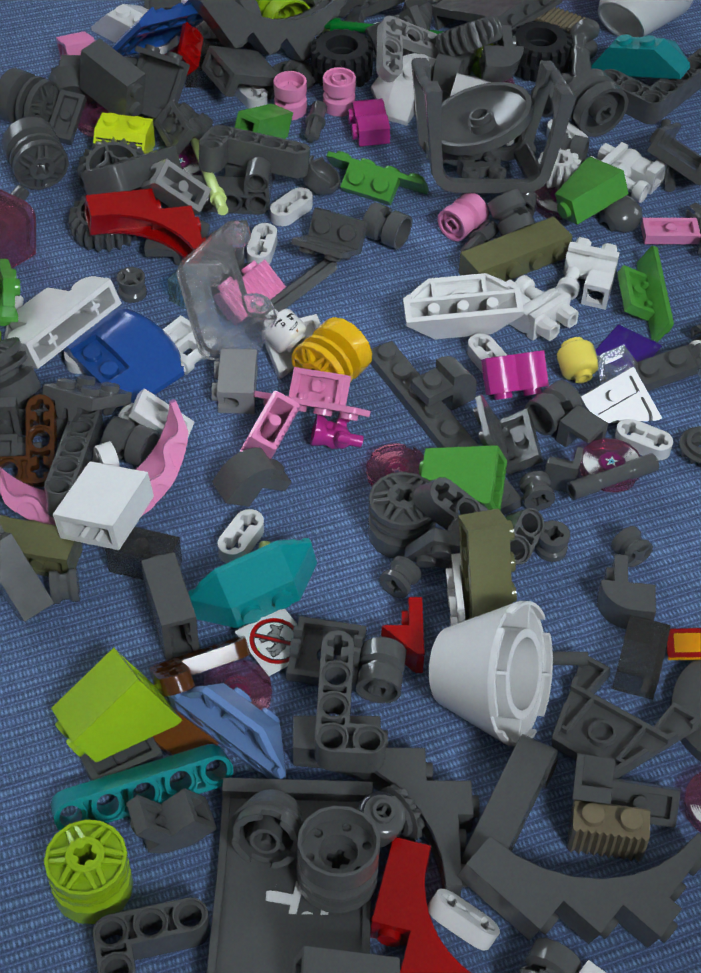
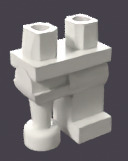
M623 142L616 148L605 143L601 146L598 156L595 158L624 170L628 192H631V197L639 203H642L648 194L651 195L663 183L667 164L660 159L653 162L642 157L635 149H628V145Z
M579 237L576 242L570 241L563 271L565 277L558 281L556 289L561 294L566 292L571 295V300L577 297L580 289L577 280H585L581 304L606 310L620 252H617L616 245L606 243L602 245V248L591 246L592 242L589 239ZM597 291L602 293L604 297L602 299H594L589 296V293Z
M527 275L520 276L515 282L511 279L506 281L509 285L520 287L524 315L509 325L523 333H527V337L532 341L540 336L548 341L553 340L560 332V323L568 328L577 324L579 312L570 306L571 295L566 292L561 294L556 288L543 292L535 288V282Z

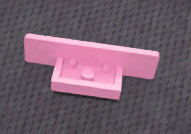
M294 367L289 396L287 397L299 403L300 409L298 411L306 412L307 407L314 408V414L332 417V412L335 411L340 412L339 418L358 421V416L370 417L371 411L346 406L351 376ZM254 391V397L264 399L263 405H266L272 393Z

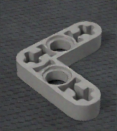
M386 16L377 27L376 70L378 76L386 82H393L402 73L403 48L436 59L437 55L440 54L435 39L438 34L394 16ZM408 34H411L416 39V42L411 40ZM385 45L390 46L394 50V53L390 52L385 47Z

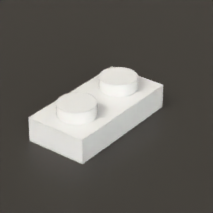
M144 388L138 393L128 417L143 426L157 430L161 436L167 420L169 404ZM182 414L189 437L194 421Z

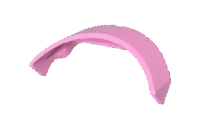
M175 399L169 401L167 420L156 446L143 463L135 469L148 472L154 494L153 499L142 516L151 510L168 489L171 488L186 452L188 429ZM0 467V494L4 503L15 513L17 512L28 520L56 525L54 518L49 516L47 512L45 490L23 483Z

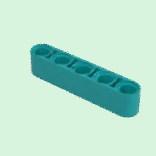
M215 744L203 745L63 789L53 796L50 803L53 820L58 830L63 829L68 824L81 820H98L110 823L130 816L126 803L137 795L162 804L184 788L200 794L222 787L223 778H232L233 765L221 747ZM221 760V764L216 770L206 771V767L211 761ZM178 771L186 772L185 777L181 781L170 782L171 776ZM145 782L151 784L146 792L134 793L137 785ZM105 794L115 796L111 803L107 805L97 803L99 798ZM67 806L78 807L77 812L72 816L60 815L61 811Z

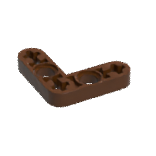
M39 394L30 398L26 405V456L0 457V467L3 469L6 465H15L18 468L16 479L32 487H44L49 472H44L43 478H39L33 472L39 469V458L37 456L33 457V454L43 456V464L46 469L50 470L57 452V413L51 398ZM40 404H44L49 409V411H44L43 413L45 425H40L39 416L34 411L39 409ZM38 433H46L50 436V442L44 448H37L33 445V438Z
M241 636L151 666L149 670L154 686L163 696H172L188 691L195 686L192 675L250 655V650L246 637Z

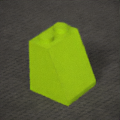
M115 648L107 653L51 708L58 719L55 726L68 738L66 740L67 745L78 756L81 757L87 754L95 762H99L173 728L182 721L154 684Z

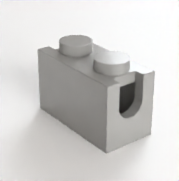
M168 159L154 163L150 169L154 173L153 177L145 181L141 188H152L154 196L171 208L191 205L194 215L200 213L210 194L211 188Z
M221 349L220 361H214V379H218V382H212V401H218V413L255 414L256 397H254V391L257 388L258 375L257 349Z

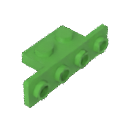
M328 151L326 157L332 166L347 170L340 186L342 191L390 206L399 186L423 194H427L429 191L424 178L416 173L403 174L395 167L385 166L383 168L377 166L369 159L361 158V160H357L342 151H337V153Z
M652 245L638 260V271L623 265L617 272L624 312L647 320L651 339L658 342L672 329L674 321L658 247Z
M0 259V326H7L11 322H18L15 296H20V279L17 278L16 269L11 268L9 260Z

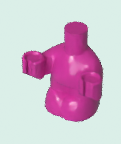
M340 412L336 423L328 421L325 416L317 414L312 428L310 445H325L331 449H344L349 445L361 448L364 436L350 433L347 428V422H350V420L339 418Z

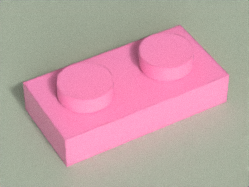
M642 218L641 230L644 244L686 245L699 244L701 234L697 218Z

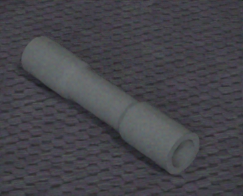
M650 453L598 474H590L567 483V492L572 500H577L599 492L601 489L656 472L659 470L658 459L653 453Z

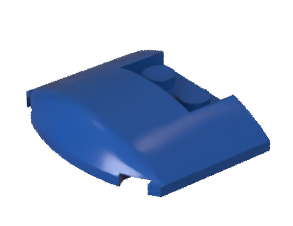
M189 0L184 5L180 3L168 10L164 8L155 10L152 7L115 42L112 48L122 56L139 54L134 51L136 46L145 48V45L149 44L159 48L170 44V41L177 35L179 37L182 25L185 22L196 28L204 19Z
M117 307L62 350L77 363L84 373L95 377L97 383H116L120 385V389L132 392L131 403L135 402L138 393L144 388L155 395L185 375L184 366H181L180 352L170 336L152 320L130 309Z

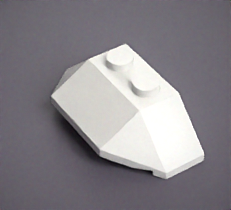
M122 4L91 26L93 32L115 43L148 9L138 5ZM177 36L170 41V44L159 47L161 54L165 55L178 45Z
M412 53L403 56L402 73L393 82H386L378 76L372 84V94L375 99H383L389 121L407 126L416 114L411 62L414 58H427L431 66V81H433L436 59L425 54Z
M487 273L429 278L410 295L403 298L406 326L435 340L467 337L478 333L493 334L524 315L520 287L509 285L505 281Z

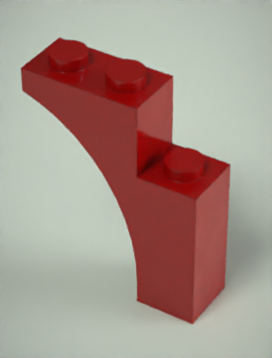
M152 188L85 195V217L90 235L113 233L145 237L173 249L191 267L201 266L204 254L208 253L207 240L205 237H201L200 218L198 216L195 217L191 205L162 208L160 200L155 199Z
M396 837L391 844L372 917L371 938H375L381 944L389 947L406 946L400 973H471L445 947L429 915L425 894V877L429 865L431 845Z

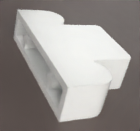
M96 276L86 277L76 282L70 291L46 288L17 309L18 322H11L12 331L8 334L7 338L18 337L20 339L22 348L19 351H26L28 356L21 365L33 366V368L39 369L122 303L111 279Z

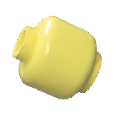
M581 337L570 338L561 344V348L557 352V361L562 376L567 380H575L576 383H585L591 380L592 375L599 369V360L594 345Z

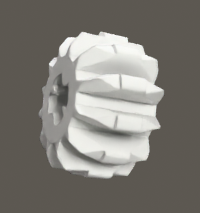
M560 148L551 177L545 183L547 188L556 187L557 190L561 188L581 165L578 154L571 153L570 149L561 150ZM543 152L540 154V157L538 159L539 164L541 162Z

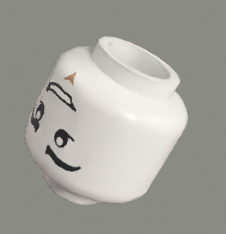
M274 309L263 320L266 325L263 328L262 335L278 352L288 351L292 353L307 338L305 335L306 325L290 309H283L279 312Z

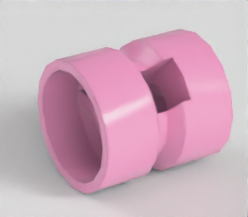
M337 67L331 68L324 73L323 102L327 105V114L342 117L348 115V109H352V101H355L356 76L351 70Z
M284 71L277 74L273 80L274 104L293 112L292 120L302 118L307 112L306 77L296 71Z
M464 193L454 203L440 211L437 220L439 228L447 238L459 242L488 219V206L478 194Z

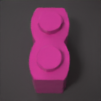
M383 99L352 101V109H348L349 125L351 124L352 139H357L359 147L390 144V125Z
M544 350L481 360L486 395L494 394L495 400L513 398L512 392L523 390L524 396L541 394V388L549 386Z

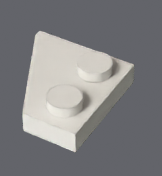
M634 367L627 369L581 396L584 408L608 423H619L621 420L629 418L638 421H656L662 418Z

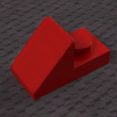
M422 597L408 598V610H401V625H383L381 630V637L394 639L404 645L407 650L405 665L415 673H423L425 655Z

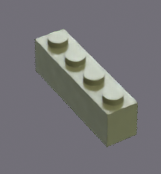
M554 216L460 252L459 274L487 273L505 282L510 279H516L519 276L565 259L573 235Z
M499 508L458 515L465 621L517 601L516 587L511 578V572L516 570L514 554L510 551V541H514L515 538L514 527L511 520H507Z
M0 515V525L3 530L13 535L37 575L49 577V571L56 570L59 573H67L69 569L76 568L83 550L81 542L60 538L56 525Z

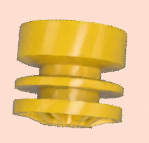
M337 317L329 318L313 332L312 336L307 337L292 353L293 367L351 376V381L357 378L372 362V350L363 333L354 324Z

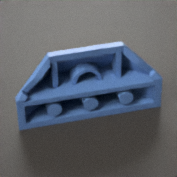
M220 683L196 686L188 691L168 696L174 710L266 779H287L280 720L269 709L263 708L260 710L251 703L252 699L238 687H235L233 690L226 684Z

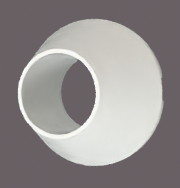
M600 0L598 15L604 26L616 36L628 34L631 37H643L684 14L690 8L693 0Z
M518 601L446 627L436 637L430 655L429 683L436 702L508 746L515 747L522 734L531 738L535 736L537 731L532 729L537 716L544 717L549 701L553 671L551 634L544 633L540 619L545 620L546 618L541 608L531 601Z

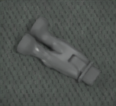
M592 19L580 20L570 30L572 45L569 69L570 76L573 79L582 72L592 69L590 59L595 57L598 51L597 43L593 39L598 37L600 27Z

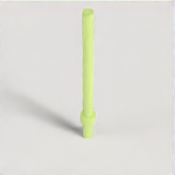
M193 137L190 142L199 163L200 140ZM202 171L207 186L211 188L209 194L211 204L216 207L219 215H226L228 213L227 197L223 188L219 187L214 173Z

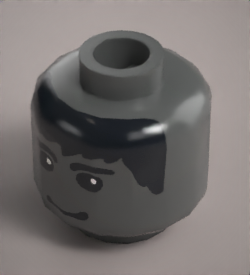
M386 791L370 793L360 801L357 810L365 813L376 824L380 835V847L392 844V841L396 837L398 838L406 821V813L402 802L395 795Z

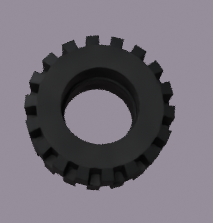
M534 21L519 25L517 29H513L512 36H516V46H524L523 55L515 73L517 77L536 82L540 61H552L561 74L567 72L572 40L570 34L564 28L549 22Z
M333 29V31H325L323 34H319L316 36V39H313L311 45L312 77L323 86V75L327 70L337 67L346 68L354 72L356 87H362L372 77V41L366 35L349 29Z

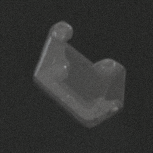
M233 220L225 223L181 260L176 271L197 349L203 357L209 360H220L221 349H257L258 355L277 319L274 306L268 297L257 293L247 294L235 256L237 248L246 246L251 238L247 220Z

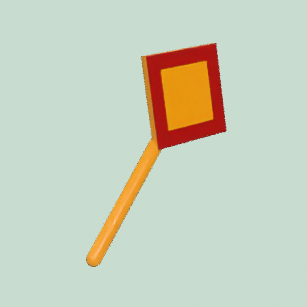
M701 628L666 629L668 660H701Z

